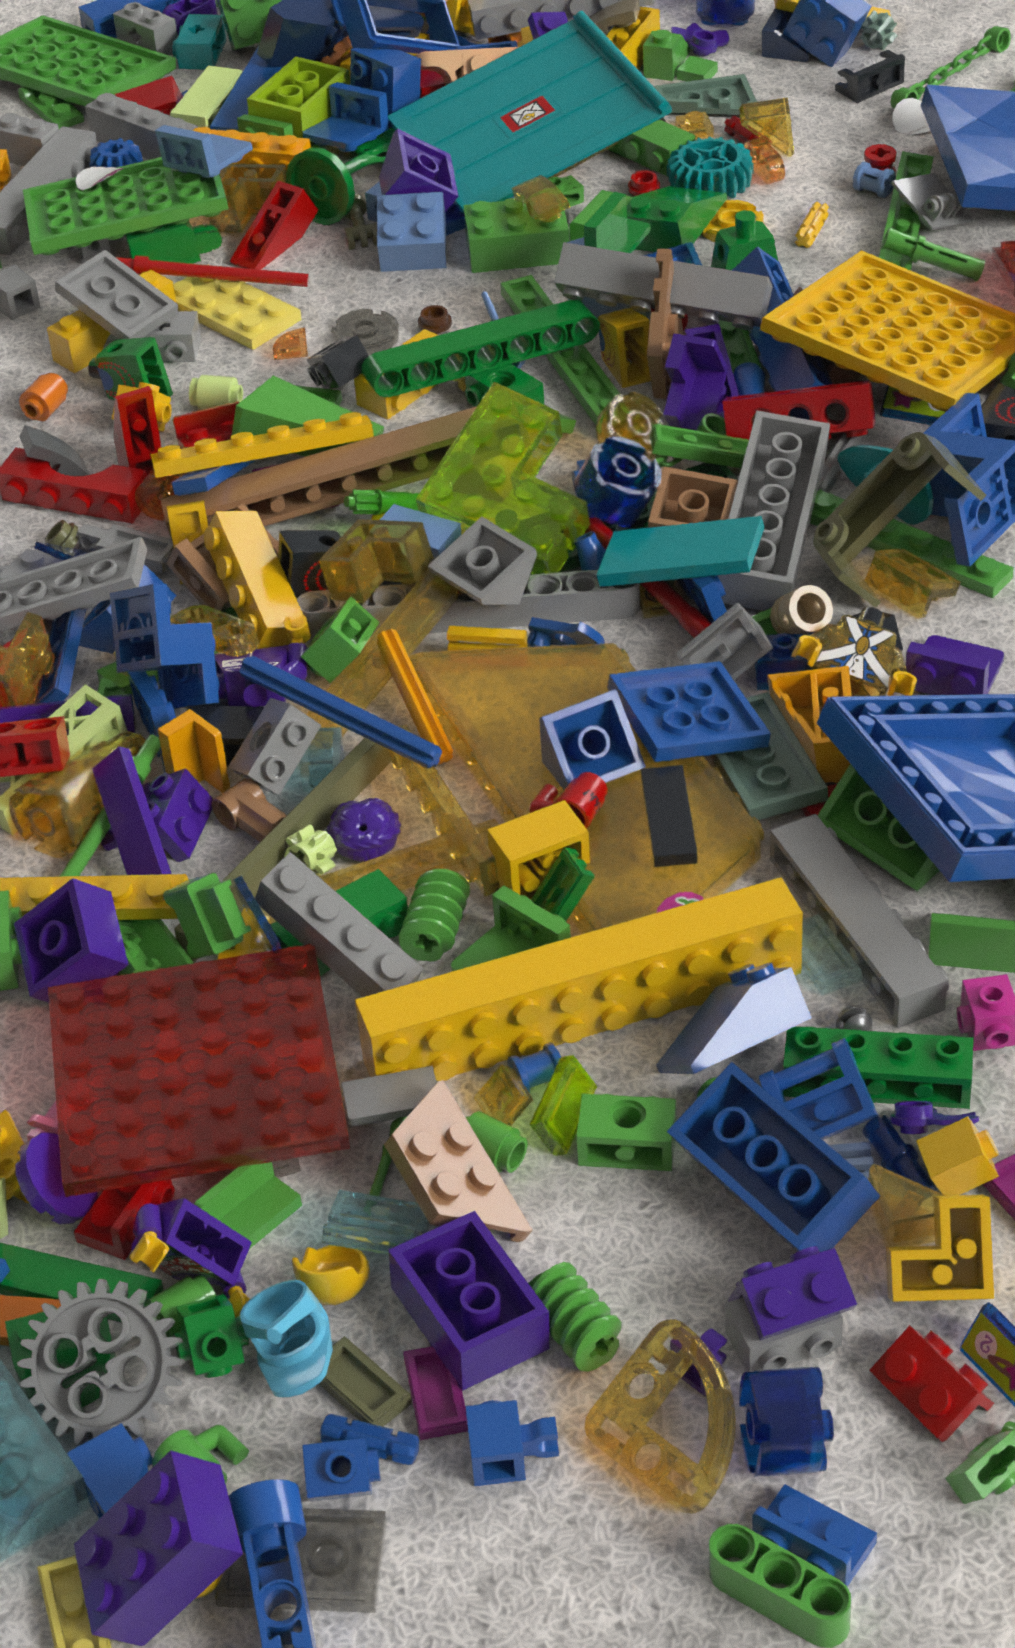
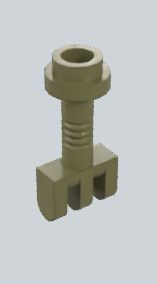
M355 193L353 208L346 216V218L351 219L353 227L344 228L349 250L355 249V240L360 241L362 248L368 247V238H372L373 244L377 246V223L365 224L363 215L367 211L366 201L357 193Z

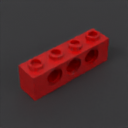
M870 380L726 397L722 401L726 435L748 440L756 411L790 416L791 409L802 407L808 412L809 420L830 423L828 439L832 438L831 433L845 431L846 437L867 435L868 429L874 428L876 424L872 382ZM831 403L841 404L846 410V417L840 421L832 420L827 415V406Z

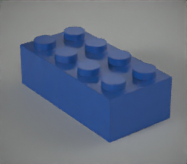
M733 1062L722 1071L667 1131L687 1154L796 1252L813 1246H817L819 1252L832 1249L880 1197L879 1193L861 1172Z

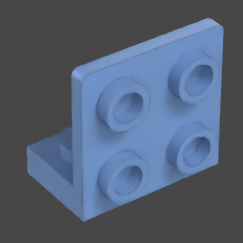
M163 125L155 130L164 167L177 169L179 172L200 174L205 178L217 176L223 168L231 163L240 161L243 155L253 150L251 142L214 134H205Z

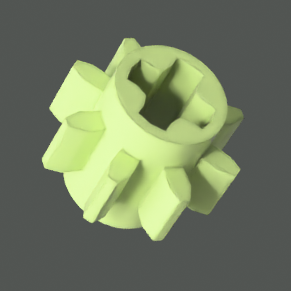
M309 824L285 839L290 847L286 849L284 857L291 852L317 876L323 875L336 866L331 858L334 857L337 848L334 840L326 831L317 830L314 832L313 826Z

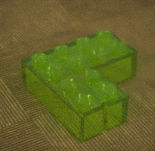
M493 382L416 498L420 512L459 522L461 524V535L480 517H484L535 548L537 557L530 573L532 575L559 573L569 557L567 549L573 551L575 548L573 541L583 535L590 525L586 501L535 478L563 435L559 411L496 382Z

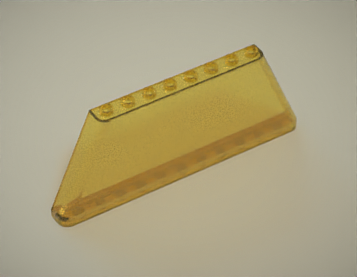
M614 643L428 651L409 656L448 740L504 822L529 814L530 803L545 784H551L557 788L558 796L556 798L564 791L542 763L539 718L609 692L607 688L609 674L636 671L630 663L626 651L623 648L619 649ZM631 726L646 765L645 768L683 765L697 847L698 864L654 867L641 782V769L607 782L608 793L605 797V802L587 829L589 833L590 863H587L585 870L592 871L595 877L570 915V918L581 934L654 914L666 898L679 892H693L704 899L721 895L761 859L760 841L764 840V832L759 820L756 817L751 818L743 807L742 800L737 792L730 791L724 783L719 769L716 766L712 767L704 756L655 762Z

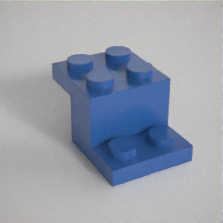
M151 584L110 593L117 673L158 670L159 688L163 689L167 702H171L174 709L185 708L188 705L219 703V679L216 675L214 654L216 643L212 634V623L171 624V601L168 596L167 584Z

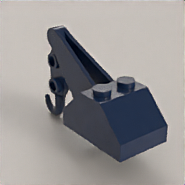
M282 0L269 9L257 55L269 65L284 67L294 57L320 62L324 57L330 56L334 52V46L349 35L346 27L338 24L331 0ZM368 5L377 33L416 38L420 35L424 24V19L420 14Z

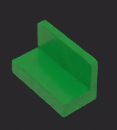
M613 192L585 223L584 246L632 253L651 231V224L627 218L626 194Z

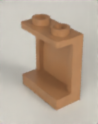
M244 503L239 504L234 509V511H250ZM266 530V533L278 557L279 541L274 539L271 536V534ZM204 534L191 543L186 538L175 545L166 564L207 612L212 616L231 607L224 583L217 575L216 565L210 551L205 547Z

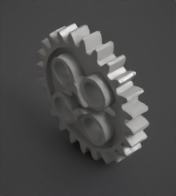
M98 1279L95 1293L91 1292L86 1283L78 1282L77 1298H73L67 1291L60 1290L58 1292L61 1303L59 1308L47 1303L41 1305L48 1317L45 1323L35 1320L29 1321L28 1324L38 1335L36 1340H21L20 1344L32 1351V1357L18 1361L17 1366L31 1369L32 1376L24 1379L19 1384L20 1387L35 1388L37 1392L27 1402L28 1407L42 1405L46 1407L39 1419L41 1424H48L55 1419L59 1420L55 1432L56 1436L64 1437L74 1428V1444L80 1445L85 1443L90 1432H92L93 1438L120 1423L123 1424L125 1429L129 1427L134 1434L142 1436L145 1434L141 1419L145 1417L152 1422L159 1423L162 1419L155 1408L157 1403L173 1405V1399L164 1391L167 1386H180L182 1384V1381L171 1375L170 1372L172 1367L185 1364V1360L171 1356L170 1350L180 1345L183 1341L182 1338L166 1336L165 1332L173 1326L175 1321L173 1318L157 1320L156 1317L163 1306L161 1302L155 1301L147 1307L143 1306L147 1294L145 1290L138 1289L130 1298H127L128 1283L119 1281L112 1294L110 1293L107 1280ZM115 1313L122 1321V1331L119 1337L108 1342L101 1335L100 1324L107 1315ZM134 1337L140 1338V1345L112 1358L105 1364L108 1371L106 1374L104 1372L92 1371L82 1376L69 1388L65 1389L62 1386L63 1380L94 1365L97 1362L96 1352L112 1354L125 1346ZM70 1339L77 1345L78 1358L71 1367L64 1368L58 1363L56 1357L57 1349L62 1342ZM139 1357L146 1364L147 1375L141 1384L132 1386L126 1381L124 1370L126 1364L131 1359ZM94 1383L101 1389L103 1399L100 1407L90 1413L82 1407L80 1400L83 1389Z

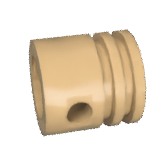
M813 585L801 586L775 600L771 607L770 619L777 634L784 639L798 640L802 635L809 636L825 628L832 619L833 606L831 599L821 588Z

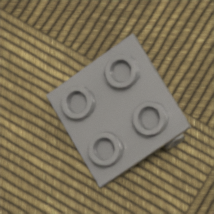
M934 173L891 182L899 192L900 198L911 206L919 216L921 223L930 230L973 221V218L968 214L971 208L962 207L956 192H950Z

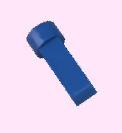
M281 1479L264 1480L245 1485L233 1491L229 1495V1500L242 1552L246 1553L262 1648H285L284 1645L293 1644L294 1648H316L297 1542L303 1539L307 1533L299 1487L292 1481ZM287 1603L296 1606L294 1614L287 1620L274 1621L270 1619L271 1613L277 1606Z

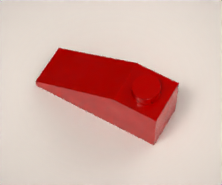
M278 180L231 257L230 263L242 268L261 270L301 239L318 212L317 207L305 190Z
M150 386L114 396L113 438L118 465L146 470L148 483L167 478V476L156 478L152 465L151 454L158 453V449L162 448L152 389Z

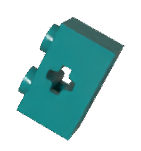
M188 14L184 25L180 26L177 40H174L172 45L173 57L177 59L179 69L205 70L208 65H216L227 41L222 16Z

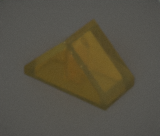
M788 97L742 104L739 108L741 125L788 157H792L794 145Z
M873 1163L869 1169L868 1181L879 1193L880 1197L871 1206V1210L885 1247H910L935 1242L933 1196L945 1195Z

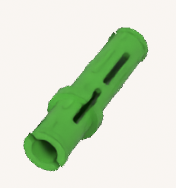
M891 227L887 230L882 243V249L908 256L909 261L917 263L919 260L974 279V281L980 279L985 266V260L983 259L980 260L953 249L928 242L925 236L918 235L914 237L894 230Z

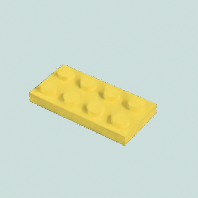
M186 277L173 284L178 311H197L199 323L252 350L302 320L300 309L245 282Z

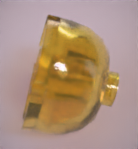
M630 392L627 395L619 393L606 404L598 415L595 430L597 442L605 455H611L612 448L620 449L628 466L633 467L640 463H648L656 458V454H652L650 441L652 424L663 425L660 417L664 414L650 398L638 392Z

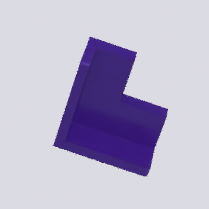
M674 333L665 364V369L672 382L663 415L669 426L697 430L699 423L706 414L717 413L728 366L716 340Z

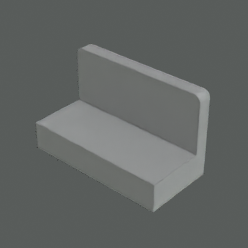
M433 1066L341 1082L348 1127L385 1122L408 1116L436 1085Z

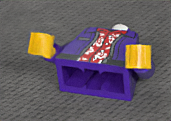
M185 1198L158 1205L144 1204L137 1212L134 1221L133 1233L135 1239L131 1246L132 1253L129 1258L136 1264L142 1261L153 1273L158 1268L179 1281L185 1277L193 1279L198 1275H202L210 1285H220L222 1293L233 1305L235 1317L240 1316L243 1306L250 1300L245 1294L247 1289L241 1268L252 1242Z

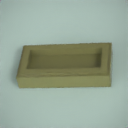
M344 1336L332 1345L333 1351L327 1374L319 1385L359 1421L384 1427L412 1404L411 1394L347 1337Z

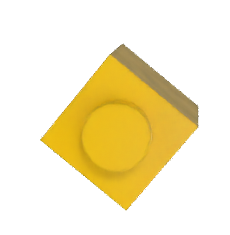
M968 1116L916 1140L929 1176L943 1196L961 1195L999 1177L992 1158L999 1156L993 1139L986 1129L979 1132Z

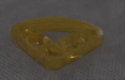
M666 1319L651 1329L593 1405L585 1419L584 1428L587 1437L594 1445L666 1502L683 1513L694 1514L703 1510L710 1503L725 1477L731 1460L736 1431L733 1395L726 1374L710 1348L683 1322L676 1319ZM667 1338L678 1339L683 1345L678 1353L672 1350L668 1351L663 1345ZM652 1356L667 1369L663 1375L653 1364L648 1362ZM692 1363L695 1365L703 1382L709 1414L707 1438L698 1464L646 1425ZM640 1374L652 1375L654 1387L651 1393L642 1399L631 1397L629 1390L632 1380ZM606 1419L612 1422L615 1421L617 1426L630 1436L625 1445L612 1434L606 1433L601 1427ZM648 1444L658 1445L661 1451V1458L658 1464L649 1470L639 1469L636 1464L638 1451ZM672 1469L685 1480H693L694 1486L697 1487L695 1494L690 1496L683 1493L681 1495L682 1491L667 1478Z

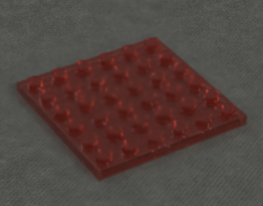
M311 944L48 987L61 1175L65 1197L350 1149L315 946Z

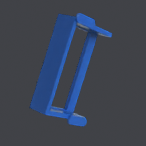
M331 0L337 22L340 26L346 27L353 49H391L419 54L425 51L456 50V47L460 46L445 0ZM368 5L425 13L433 40L377 33Z

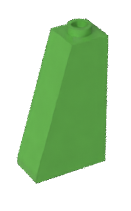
M273 375L236 405L232 435L241 432H251L253 436L265 434L267 429L280 425L289 426V429L303 427L304 422L312 419H324L325 422L340 420L339 417L341 415L351 413V411ZM371 421L374 436L383 434L384 426ZM354 442L295 452L294 454L306 457Z

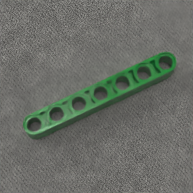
M577 299L568 300L375 352L364 360L361 371L379 396L384 398L392 397L588 343L597 336L600 323L582 301Z

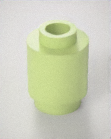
M201 375L200 378H192L190 382L189 401L192 406H198L199 410L236 401L241 402L243 400V387L238 385L235 377Z

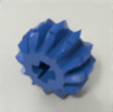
M122 138L112 141L109 139L106 143L99 142L97 147L91 149L89 164L90 167L117 168L142 162L143 158L139 146L135 145L132 140L123 141Z

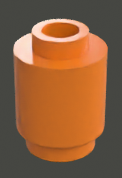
M47 373L40 375L19 398V405L25 416L32 420L46 421L66 400L67 384L58 374Z

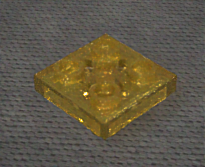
M27 612L10 646L7 648L0 645V700L3 707L34 704L38 693L37 686L42 676L48 675L53 666L55 656L50 646L49 635L46 632L42 616Z

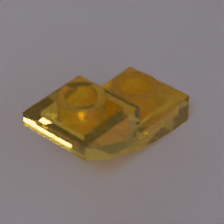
M542 175L511 188L515 200L526 204L530 217L537 220H542L543 222L556 220L562 216L561 211L571 208L562 192Z

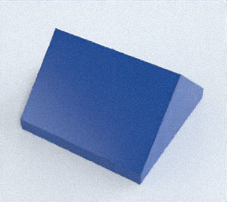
M616 689L539 718L542 763L563 789L567 787L570 781L577 778L583 772L594 773L607 783L646 767Z

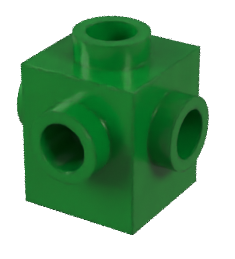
M224 1294L176 1306L181 1332L173 1333V1337L182 1338L183 1341L175 1347L177 1356L188 1362L195 1375L203 1374L205 1378L219 1377L230 1373L233 1370V1365L244 1363L242 1347L249 1345V1339L245 1335L240 1316L235 1317L233 1305Z

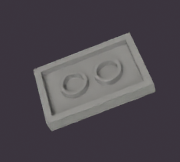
M103 250L55 281V292L117 339L143 338L178 314V304L106 250Z

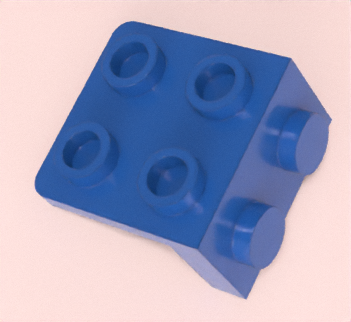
M339 82L330 85L332 116L303 131V138L310 139L317 146L329 145L338 147L342 152L354 151L357 149V146L367 141L375 140L378 135L389 130L386 93Z

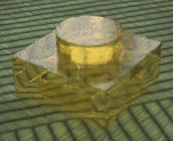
M692 111L686 115L675 116L676 127L694 134L695 140L697 137L701 139L708 138L709 136L714 137V127L706 112Z
M502 1064L474 1096L476 1103L483 1113L510 1126L534 1100L516 1071Z

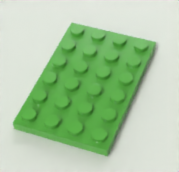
M44 15L0 35V80L10 81L19 84L20 87L25 86L64 99L67 103H76L82 106L91 103L101 94L111 93L115 95L161 79L164 75L176 69L175 57Z
M162 157L117 167L123 168V170L83 191L77 187V177L23 189L34 255H52L59 252L60 249L71 246L78 248L86 247L92 244L93 241L105 238L116 240L123 237L126 233L135 231L150 232L160 225L169 223L179 225L186 223L190 218L219 215L222 211L229 209L220 175L205 178L196 173L179 172L177 169L164 167Z

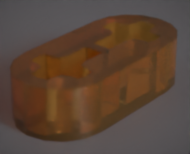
M763 137L745 142L744 148L750 150L754 171L766 184L781 181L785 178V166L782 157Z

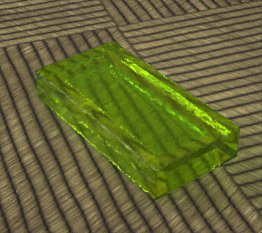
M574 1055L560 1058L529 1124L549 1151L556 1156L568 1153L577 1133L582 1094H594L597 1088L595 1082Z

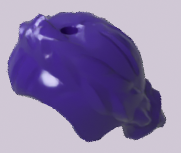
M368 798L360 802L347 801L340 804L331 815V821L326 829V832L334 840L337 852L340 855L358 862L369 863L387 854L395 847L397 837L401 833L400 827L402 824L399 821L398 813L393 811L387 802L379 798ZM362 826L367 827V830L364 832L359 829Z

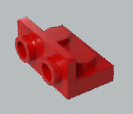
M236 401L173 417L172 421L180 449L194 447L195 442L203 439H216V442L231 440L236 405L240 402Z
M158 1162L149 1173L123 1163L74 1230L76 1242L126 1260L132 1251L131 1246L135 1239L133 1225L139 1209L144 1204L158 1205L173 1200L175 1189L172 1184L169 1166Z

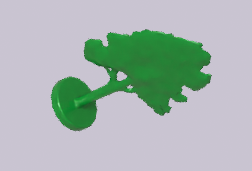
M389 127V130L378 135L375 140L367 141L357 146L355 150L357 157L346 163H343L335 154L324 148L311 147L293 157L287 167L286 183L304 189L317 207L318 212L312 222L329 226L341 221L348 215L353 208L355 198L354 183L351 175L367 166L384 163L386 156L379 157V155L387 153L393 133L395 132L394 128Z

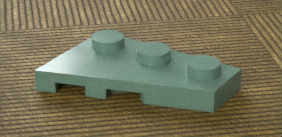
M745 74L654 86L669 102L673 113L758 116V102Z

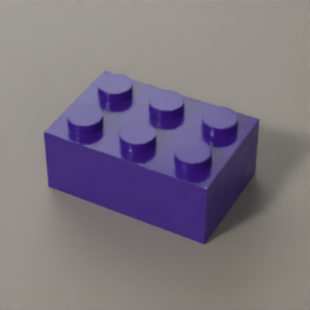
M475 1211L388 1250L392 1290L430 1345L433 1346L446 1368L449 1369L462 1391L550 1349L548 1309Z
M170 1450L74 1543L92 1635L138 1646L146 1645L243 1555L220 1464Z

